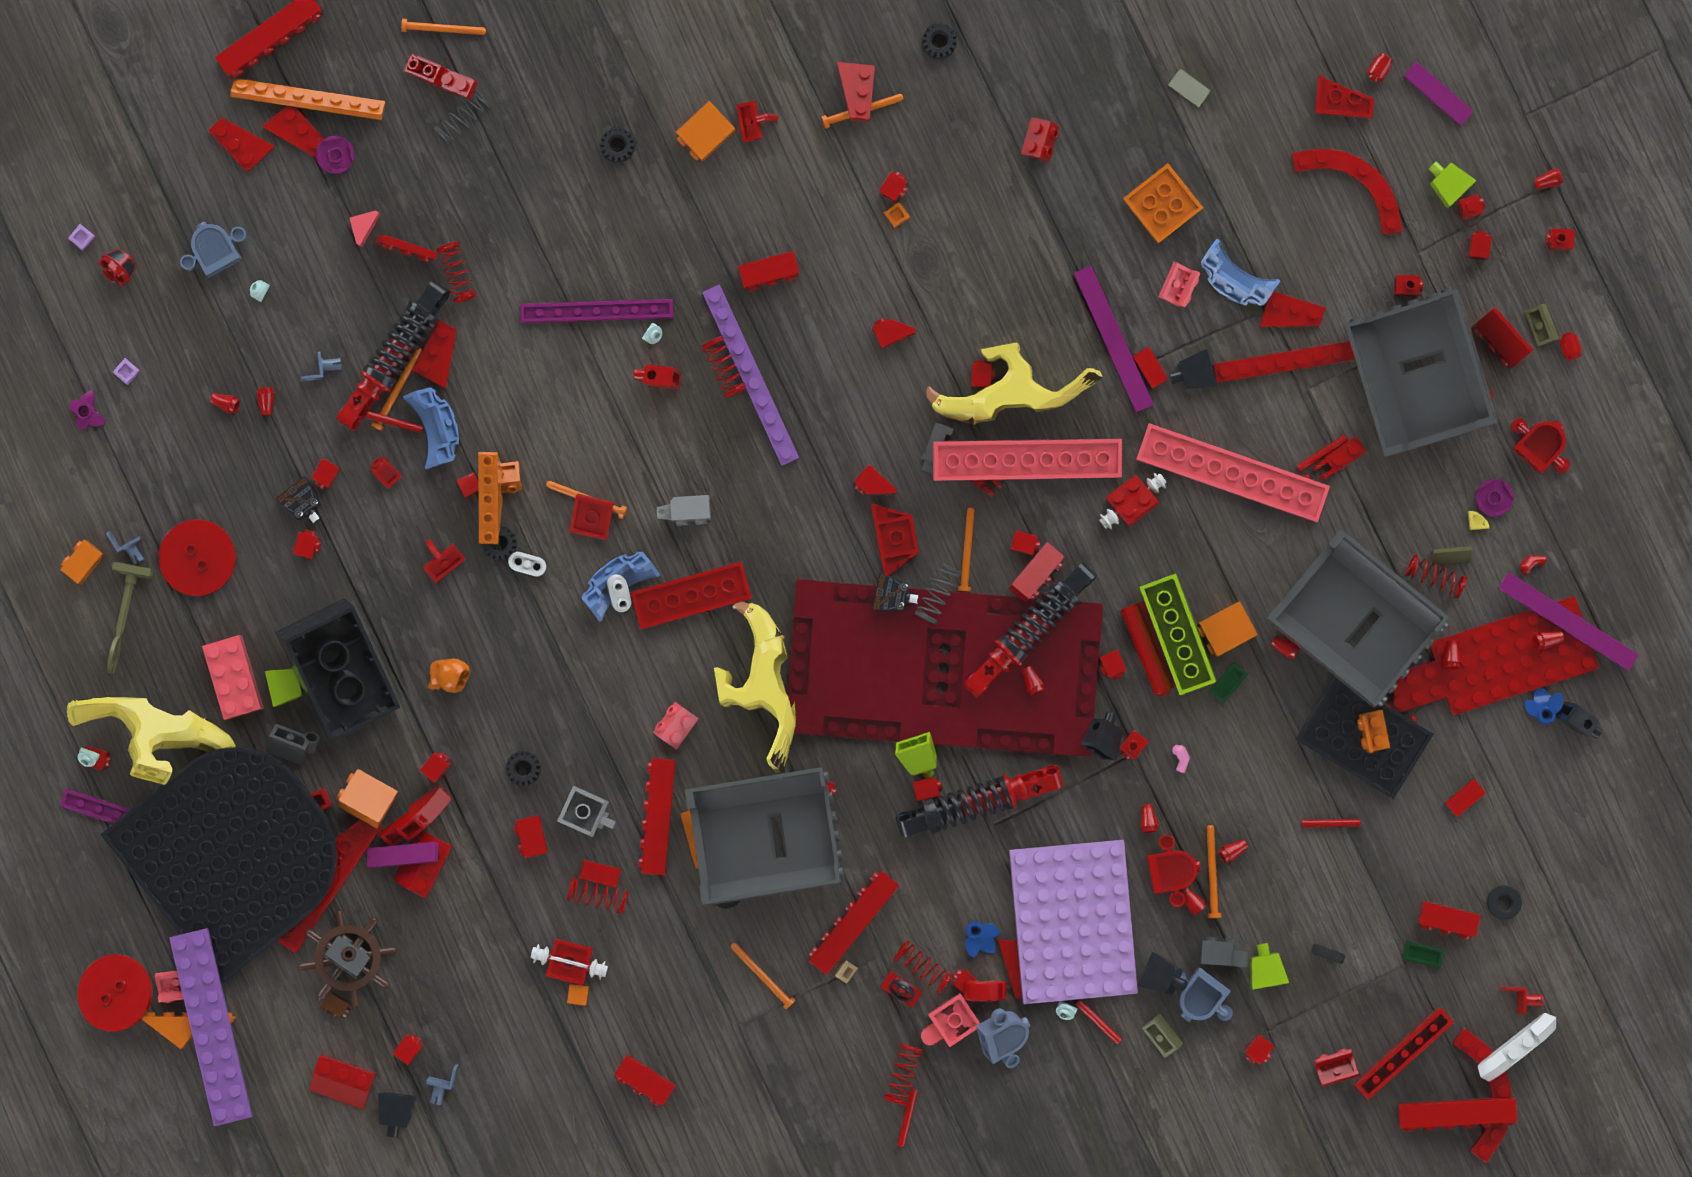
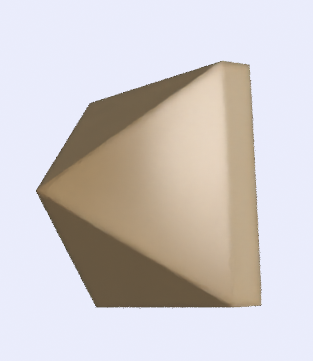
M846 960L838 966L835 976L847 984L858 968Z

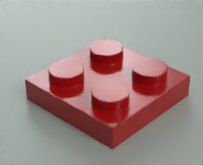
M577 494L569 532L607 540L615 502Z

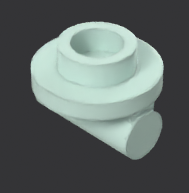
M261 280L254 282L250 287L251 297L262 302L270 285Z
M651 323L642 339L650 344H655L662 337V329L656 324Z
M81 747L77 758L83 766L91 767L98 761L100 754Z
M1059 1001L1056 1008L1057 1015L1063 1020L1073 1019L1077 1011L1076 1007L1064 1001Z

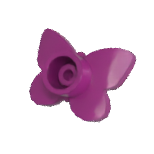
M93 390L83 394L80 400H73L70 403V409L78 416L76 423L79 429H87L89 425L102 426L106 424L105 419L98 412L94 411L95 394Z

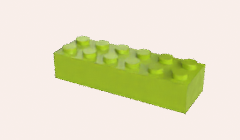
M1177 573L1140 586L1179 695L1217 682Z

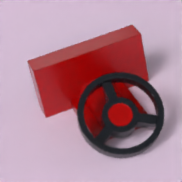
M892 971L889 972L880 986L911 1008H913L923 993Z

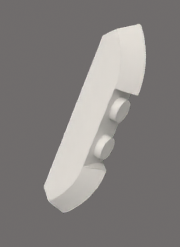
M1543 1013L1479 1063L1480 1077L1491 1081L1522 1059L1556 1029V1017Z

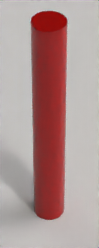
M368 410L366 412L365 418L418 433H421L423 426Z
M1345 434L1298 464V470L1302 472L1346 443L1348 438Z
M1360 819L1302 820V827L1360 826Z
M1081 999L1075 1004L1116 1044L1122 1040Z
M910 1089V1097H908L897 1142L898 1146H905L918 1092L916 1089Z

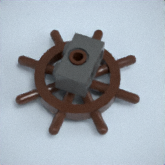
M337 910L335 915L338 927L328 931L323 937L311 929L305 931L306 936L317 942L318 945L314 961L300 963L298 970L316 969L319 977L325 983L317 995L318 1000H324L331 988L338 991L350 992L352 1006L358 1008L360 1002L357 990L367 986L372 980L385 989L390 986V983L379 976L377 972L381 956L395 954L397 948L392 946L379 949L376 940L370 934L378 922L376 917H372L365 928L362 929L357 926L345 925L342 910ZM347 934L358 936V938L353 943L347 937ZM337 937V938L335 939V941L333 942V944H332L330 941H331L333 938ZM364 941L370 947V951H366L361 947ZM326 948L328 950L324 956L326 959H322L323 951ZM372 958V966L369 969L366 967V964ZM336 965L337 968L330 976L324 967ZM343 971L346 972L348 983L337 981ZM360 973L365 975L362 979L355 981Z

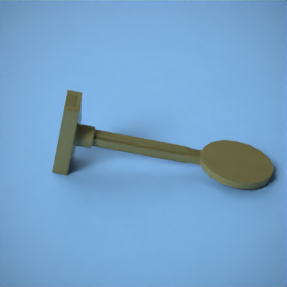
M113 562L112 570L126 575V585L116 626V637L112 642L109 652L108 675H114L121 651V636L125 629L137 577L153 579L154 571L150 568Z

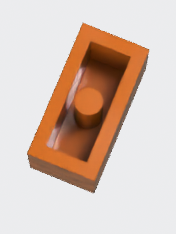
M87 540L79 541L73 548L75 552L71 557L67 556L61 563L63 567L60 569L80 585L84 583L105 556L103 552Z

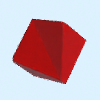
M475 473L456 480L465 498L479 492V481Z

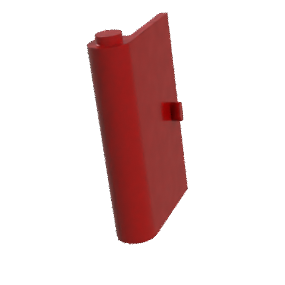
M1143 600L1121 609V615L1154 694H1159L1160 697L1170 694V689L1176 687L1145 601Z

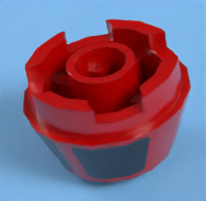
M115 249L102 255L97 263L98 266L103 267L102 273L112 283L117 281L120 287L130 283L136 270L132 257L120 249Z

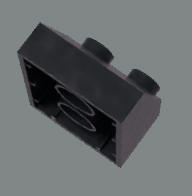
M345 598L275 632L326 737L331 742L401 708L354 605Z

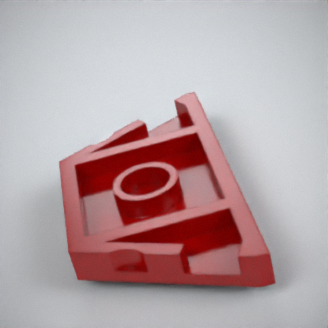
M871 504L884 575L889 576L919 553L913 517L908 513Z

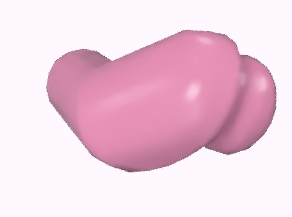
M1175 745L1172 748V753L1177 755L1179 759L1176 771L1185 773L1190 756L1184 746Z

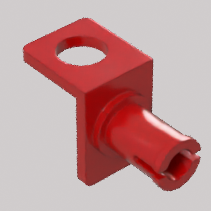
M1500 987V990L1517 991V1013L1526 1014L1527 1006L1542 1007L1544 1002L1536 1001L1544 1000L1542 994H1527V988Z

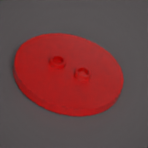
M193 519L176 525L164 537L159 550V566L165 580L177 591L191 596L209 595L221 589L231 578L236 565V550L232 539L223 528L207 520Z
M119 954L103 956L94 961L81 977L77 995L79 1008L85 1019L100 1030L108 1032L127 1030L135 1026L149 1009L152 999L150 976L143 965L131 957Z

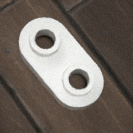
M514 552L508 560L511 569L536 577L543 575L547 568L542 558L522 552ZM517 558L522 560L521 565L515 564ZM536 563L540 564L538 571L533 568Z
M612 575L607 580L611 604L616 611L625 612L631 607L632 603L627 582L621 575ZM616 584H621L619 588H615ZM621 601H625L624 605H619Z

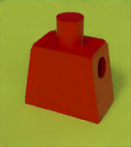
M645 365L644 369H635L634 380L643 381V384L646 386L679 390L681 371L674 367Z

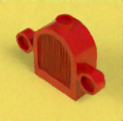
M1521 418L1511 423V430L1515 434H1523L1521 439L1511 449L1539 474H1542L1552 463L1554 470L1558 473H1564L1570 467V462L1567 458L1559 457L1566 445V436L1563 431L1565 427L1559 421H1543L1535 424L1530 429L1527 428L1526 421Z
M1163 835L1159 839V846L1164 849V852L1146 855L1154 894L1171 891L1172 894L1169 897L1170 904L1174 907H1181L1185 903V897L1179 892V889L1186 888L1193 883L1197 872L1201 871L1199 860L1195 861L1186 852L1172 851L1175 844L1174 838L1170 835Z

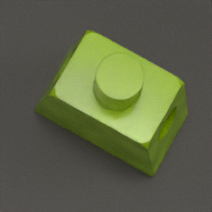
M1436 161L1428 169L1436 177L1430 185L1447 209L1476 182L1474 178L1453 163H1450L1444 169Z
M292 669L265 671L273 707H279L304 696V691Z
M930 732L896 743L895 755L911 775L922 773L925 779L931 778L934 775L933 769L937 767V755Z
M1268 943L1258 944L1259 956L1250 957L1251 989L1289 983L1279 953L1270 954Z

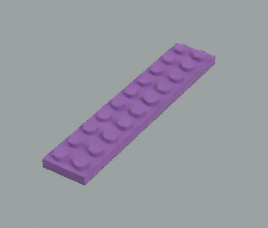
M206 928L169 937L213 1125L218 1126L253 1117L209 930Z

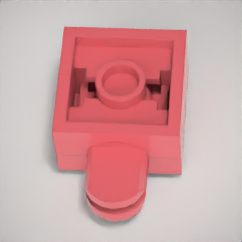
M959 992L928 1013L933 1023L922 1030L921 1039L926 1045H934L944 1038L948 1046L951 1047L977 1029L976 1026L980 1022Z

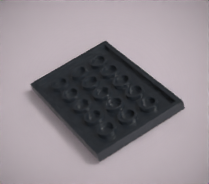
M1334 676L1295 740L1394 800L1434 734L1386 704H1383L1381 707L1377 705L1373 708ZM1383 710L1390 748L1368 753L1366 749L1363 750L1361 744L1363 733L1359 731L1357 720L1360 719L1359 714Z

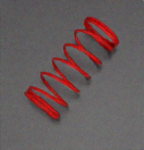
M459 241L450 242L437 248L438 254L448 255L441 260V264L451 265L444 270V273L449 275L456 274L447 280L448 284H458L450 290V293L461 294L453 299V303L464 302L477 296L473 292L475 289L452 292L455 288L472 281L470 279L461 282H449L452 278L469 270L446 273L449 268L466 261L443 263L448 257L463 251L440 253L459 247L461 245Z
M720 336L704 343L701 348L705 353L716 351L708 357V362L721 360L712 367V371L724 370L716 377V380L729 379L720 388L721 390L734 388L723 395L725 398H728L745 390L747 387H745V383H740L722 388L728 382L738 377L740 373L718 379V377L736 366V364L713 370L718 364L732 356L727 355L715 360H709L727 347L725 345L713 350L704 351L722 342L724 338Z
M1414 554L1407 567L1405 576L1409 577L1412 573L1411 579H1413L1419 567L1426 560L1421 583L1435 565V572L1430 587L1433 586L1439 574L1445 569L1439 591H1442L1450 576L1455 573L1449 596H1451L1459 583L1454 598L1458 599L1467 583L1468 578L1466 576L1460 577L1455 584L1456 572L1453 571L1445 580L1447 569L1443 567L1436 575L1437 563H1433L1426 572L1428 560H1422L1417 567L1418 555Z
M572 878L567 901H571L575 888L574 898L575 903H578L586 886V906L590 903L596 889L595 908L599 907L606 892L605 910L607 911L610 908L616 894L615 912H619V914L624 913L629 891L624 892L622 902L617 911L618 888H616L607 908L608 886L605 887L597 905L598 883H596L587 903L588 881H586L576 901L578 878Z
M907 940L893 959L895 961H898L911 947H913L903 965V967H906L915 957H917L921 953L916 965L912 970V974H914L927 960H929L925 970L923 971L920 977V980L924 979L938 965L928 986H931L943 973L946 972L942 982L940 983L936 991L938 992V994H940L941 991L945 988V986L953 977V974H948V970H944L940 975H938L934 979L940 966L939 963L934 965L925 974L931 962V957H928L917 967L923 955V951L918 952L908 962L915 948V945L913 944L910 947H908L910 941Z
M900 1043V1048L919 1055L897 1053L898 1056L916 1065L894 1063L895 1066L913 1075L891 1073L892 1076L907 1082L910 1086L888 1083V1085L904 1092L908 1096L885 1093L884 1100L907 1106L908 1102L893 1096L910 1097L909 1093L896 1086L912 1087L913 1085L898 1076H916L912 1071L901 1066L918 1067L919 1065L915 1061L904 1056L921 1057L923 1050Z

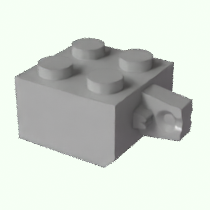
M709 495L674 497L669 505L657 507V518L671 520L677 526H686L688 522L695 521L696 525L707 524V521L711 520Z
M576 786L572 787L557 820L591 837H594L597 828L602 829L605 825L613 829L616 821L607 818L609 813L605 812L609 801Z

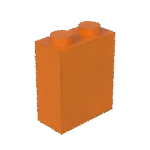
M709 101L676 131L678 136L676 140L683 147L686 145L691 150L689 154L696 161L700 159L701 162H704L736 132V129Z
M1240 601L1199 622V627L1197 628L1201 638L1205 637L1208 642L1206 647L1211 655L1214 654L1215 657L1258 635Z
M357 769L355 774L351 773L346 781L348 785L345 790L341 789L336 797L338 799L337 806L371 826L378 828L395 801L398 791Z

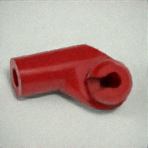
M1527 556L1520 563L1521 574H1530V570L1535 565H1545L1546 556Z

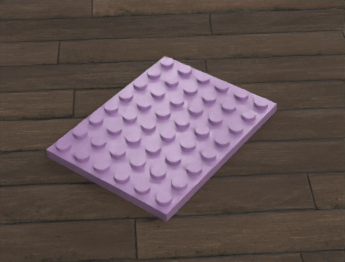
M1124 840L1009 850L1023 1004L1138 994Z

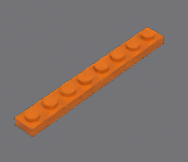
M238 78L234 79L231 88V97L371 119L382 120L385 110V101Z

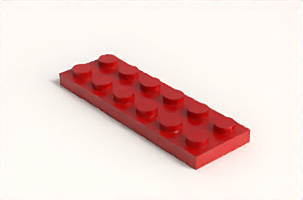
M742 561L631 592L641 629L752 599Z

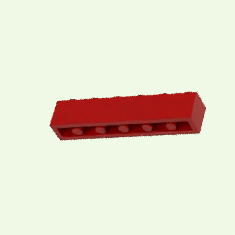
M294 0L215 58L230 79L233 77L237 78L244 73L243 70L245 68L255 66L260 61L259 58L272 54L276 46L286 44L291 39L290 36L304 31L307 24L318 21L324 12L315 0Z
M652 758V762L648 761L647 773H651L650 781H646L645 792H649L648 800L644 801V811H647V818L643 819L642 822L645 838H641L640 850L644 851L643 858L639 857L638 869H642V873L665 875L676 760Z
M882 870L880 873L876 871L869 879L872 883L868 888L864 886L857 894L859 899L855 903L853 901L850 902L845 909L847 912L845 916L837 918L833 923L835 928L832 932L827 931L820 939L823 943L819 948L815 946L808 954L810 956L808 961L825 975L829 973L900 886Z
M1437 1007L1352 1084L1369 1100L1455 1022L1441 1007Z
M1515 1097L1398 1103L1400 1129L1404 1128L1406 1132L1416 1131V1128L1421 1127L1428 1131L1435 1130V1127L1443 1126V1129H1455L1457 1125H1462V1128H1474L1475 1124H1482V1127H1493V1123H1501V1126H1512L1513 1122H1517Z

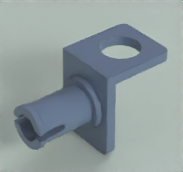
M317 352L319 375L302 376L300 380L301 382L321 380L324 377V371L341 370L340 358L323 360L321 352Z
M111 531L106 533L117 552L125 550L133 565L144 559L135 545L141 539L140 536L119 546Z
M455 1064L450 1081L428 1077L426 1084L434 1086L430 1099L432 1104H435L438 1097L436 1105H442L445 1089L451 1090L454 1086L458 1064Z

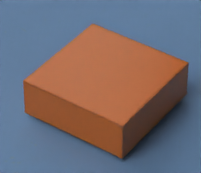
M900 202L884 212V215L894 229L910 218Z
M569 984L567 1003L586 1006L589 986Z

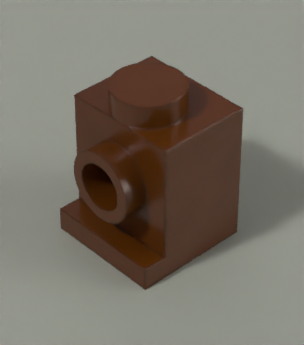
M333 991L329 992L319 1008L321 1010L326 1008L328 1009L327 1013L335 1018L339 1016L344 1019L347 1018L352 1010L349 1008L351 1003Z

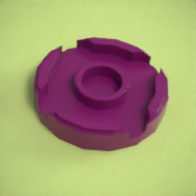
M329 136L318 144L316 160L324 171L331 174H340L347 171L353 163L354 150L351 143L345 138Z
M1499 479L1484 481L1475 493L1477 508L1489 517H1498L1507 513L1511 509L1514 500L1512 488L1505 481Z

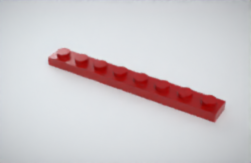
M1347 341L1213 364L1217 383L1356 359L1351 343Z

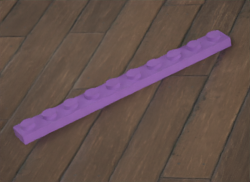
M720 284L702 292L743 383L747 387L748 394L781 466L799 459Z

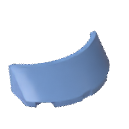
M1218 239L1215 240L1201 261L1202 268L1206 270L1209 276L1207 279L1220 294L1239 304L1265 305L1280 283L1278 279H1262L1242 271L1228 258Z
M431 387L403 396L404 400L418 413L426 430L428 456L425 469L453 461L456 456L454 454L455 447L459 444V432L455 416L445 399L441 400L436 395V391Z
M636 552L635 555L629 557L624 554L611 560L604 567L600 568L588 582L590 587L587 592L583 593L582 600L599 622L603 620L604 614L611 604L607 589L609 577L615 574L621 575L626 580L628 587L642 580L660 576L657 569L643 552ZM616 584L615 588H619L621 584Z

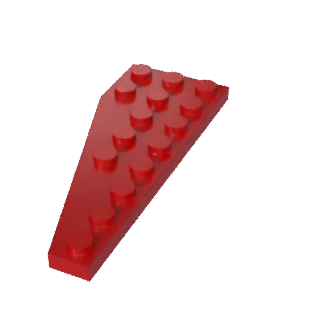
M360 819L336 838L338 850L337 869L328 894L311 914L277 940L294 953L298 952L308 937L305 931L307 929L313 930L383 825L381 823L378 828H375Z

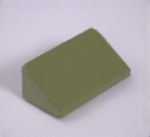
M1181 68L1168 84L1169 87L1198 108L1211 91Z
M1541 304L1524 311L1538 347L1559 339L1546 304Z
M1471 546L1434 549L1431 551L1432 564L1437 563V565L1469 562L1472 555Z
M1161 1014L1156 1015L1141 1027L1164 1058L1178 1050L1183 1044Z

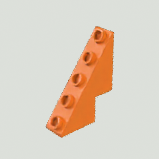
M478 452L479 544L499 543L503 503L500 489L503 469L498 452Z
M146 1012L142 1018L143 1021L180 1049L185 1048L193 1037L187 1012H182V1016H175V1012H163V1016H155V1012ZM228 1012L230 1023L232 1024L236 1017L232 1016L233 1013Z

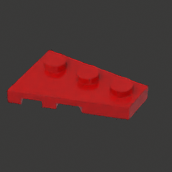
M837 62L850 120L869 122L875 66Z
M1318 75L1315 114L1373 118L1374 98Z
M285 106L263 126L264 129L316 158L318 144L324 139L301 112L293 106Z
M221 118L208 130L247 173L276 148L274 145L224 118Z
M384 234L377 235L374 243L382 245L385 249H396L401 254L407 256L412 254L419 256L418 259L425 262L436 260L438 253Z
M1273 291L1267 300L1259 327L1320 326L1326 307Z
M440 321L412 371L447 389L457 329Z
M998 940L1015 998L1022 999L1017 940Z

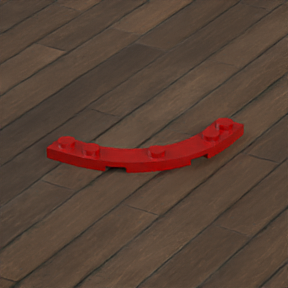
M1313 149L1292 153L1295 172L1331 169L1345 172L1355 178L1369 190L1376 203L1382 235L1402 232L1395 196L1384 177L1369 163L1353 154L1334 149Z
M1462 1028L1452 1042L1474 1059L1478 1065L1493 1053L1483 1041L1465 1028ZM1506 1071L1493 1080L1488 1081L1491 1098L1512 1097ZM1493 1123V1127H1485L1470 1152L1487 1163L1503 1140L1508 1126H1501V1123Z

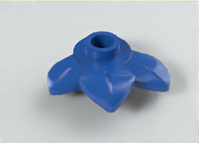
M1542 687L1536 689L1533 700L1525 701L1526 711L1530 715L1535 716L1544 725L1551 724L1555 720L1556 713L1561 710L1563 705L1561 693L1550 696ZM1545 711L1549 714L1547 719H1544L1542 716Z
M978 921L970 922L966 927L968 938L965 942L969 955L975 957L979 950L986 953H994L995 941L993 937L1000 933L998 928L990 923L982 925ZM973 927H977L979 929V932L977 934H973L971 932Z

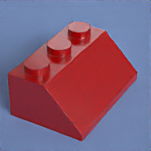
M1496 307L1491 309L1472 326L1474 334L1479 339L1483 338L1486 341V347L1493 354L1496 353L1500 357L1499 361L1505 368H1513L1533 351L1532 347Z
M423 830L415 836L411 844L437 842L438 862L401 865L393 880L408 890L427 898L453 845Z
M321 1054L316 1064L309 1090L364 1110L377 1073Z

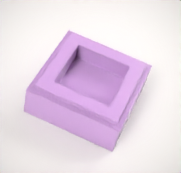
M79 224L68 239L84 251L96 236Z
M126 358L113 371L127 385L140 372Z

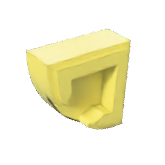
M1468 511L1469 530L1489 529L1488 521L1481 514Z

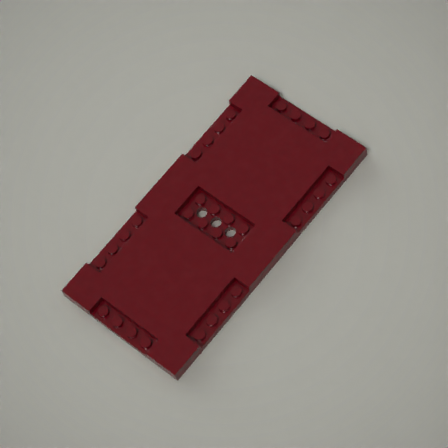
M797 579L787 694L791 708L795 701L796 725L794 733L900 742L930 732L933 744L1091 757L1092 752L1080 745L1091 721L1094 719L1103 603L1081 602L1080 606L1071 608V614H1067L1062 610L1061 613L1065 620L1061 622L1056 617L1053 619L1058 624V627L1053 629L1050 626L1048 629L1051 634L1049 636L1042 634L1043 642L1041 644L1037 641L1034 642L1036 646L1035 651L1029 648L1026 650L1029 657L1023 661L1022 665H1012L1008 673L1004 671L983 695L976 698L963 684L990 658L988 654L997 648L995 640L1000 636H1005L1008 628L1015 630L1013 623L1015 621L1022 623L1020 616L1022 614L1029 615L1027 609L1030 606L1037 608L1034 603L1036 598L1033 601L1029 599L1025 603L1019 597L948 591L951 594L948 596L929 590L946 603V605L924 599L942 613L937 614L919 608L928 616L937 620L936 624H933L915 615V611H919L917 607L934 610L922 600L923 597L940 601L932 596L927 589L908 588L907 592L918 594L916 605L905 603L904 611H874L872 609L877 586ZM944 643L951 647V651L947 655L942 654L939 649ZM940 663H947L949 665V671L946 674L939 672L938 666ZM1032 666L1035 673L1044 683L1043 687L1045 690L1035 696L1027 693L1021 670ZM987 668V669H986V672H987L986 676H987L988 674L993 675V674H994V672H993V669H994V668H992L991 670H990L989 668ZM939 682L947 684L948 689L946 692H938L936 686Z

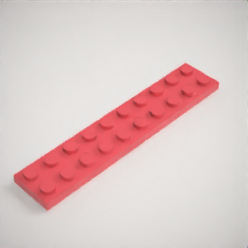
M1150 423L1147 426L1136 460L1316 523L1319 520L1330 486Z
M1122 439L933 442L934 481L1122 477Z

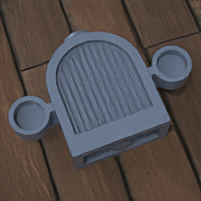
M202 222L196 226L197 230L191 239V248L195 256L184 255L180 260V265L183 269L190 271L199 263L206 276L210 278L243 260L234 243L245 241L247 233L242 227H234L231 230V236H229L220 226Z
M1198 967L1190 979L1187 980L1188 985L1186 989L1180 991L1179 1006L1182 1010L1180 1016L1190 1022L1192 1019H1208L1217 1012L1219 1019L1223 1021L1231 1019L1233 1015L1232 1009L1227 1005H1221L1231 991ZM1183 972L1180 978L1187 980L1186 975Z
M1001 1008L996 1009L990 1019L976 1026L982 1051L992 1064L1002 1060L1008 1068H1014L1020 1060L1015 1052L1026 1043L1030 1024L1026 1017L1021 1019L1012 1011H1004Z

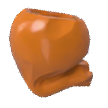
M452 658L434 661L430 665L428 688L431 690L442 688L450 693L460 692L465 687L471 670L460 659Z

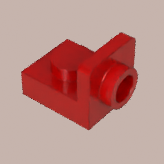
M384 456L377 458L371 465L370 470L388 489L402 477Z

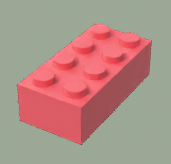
M237 635L202 646L223 719L229 720L264 709L243 636Z

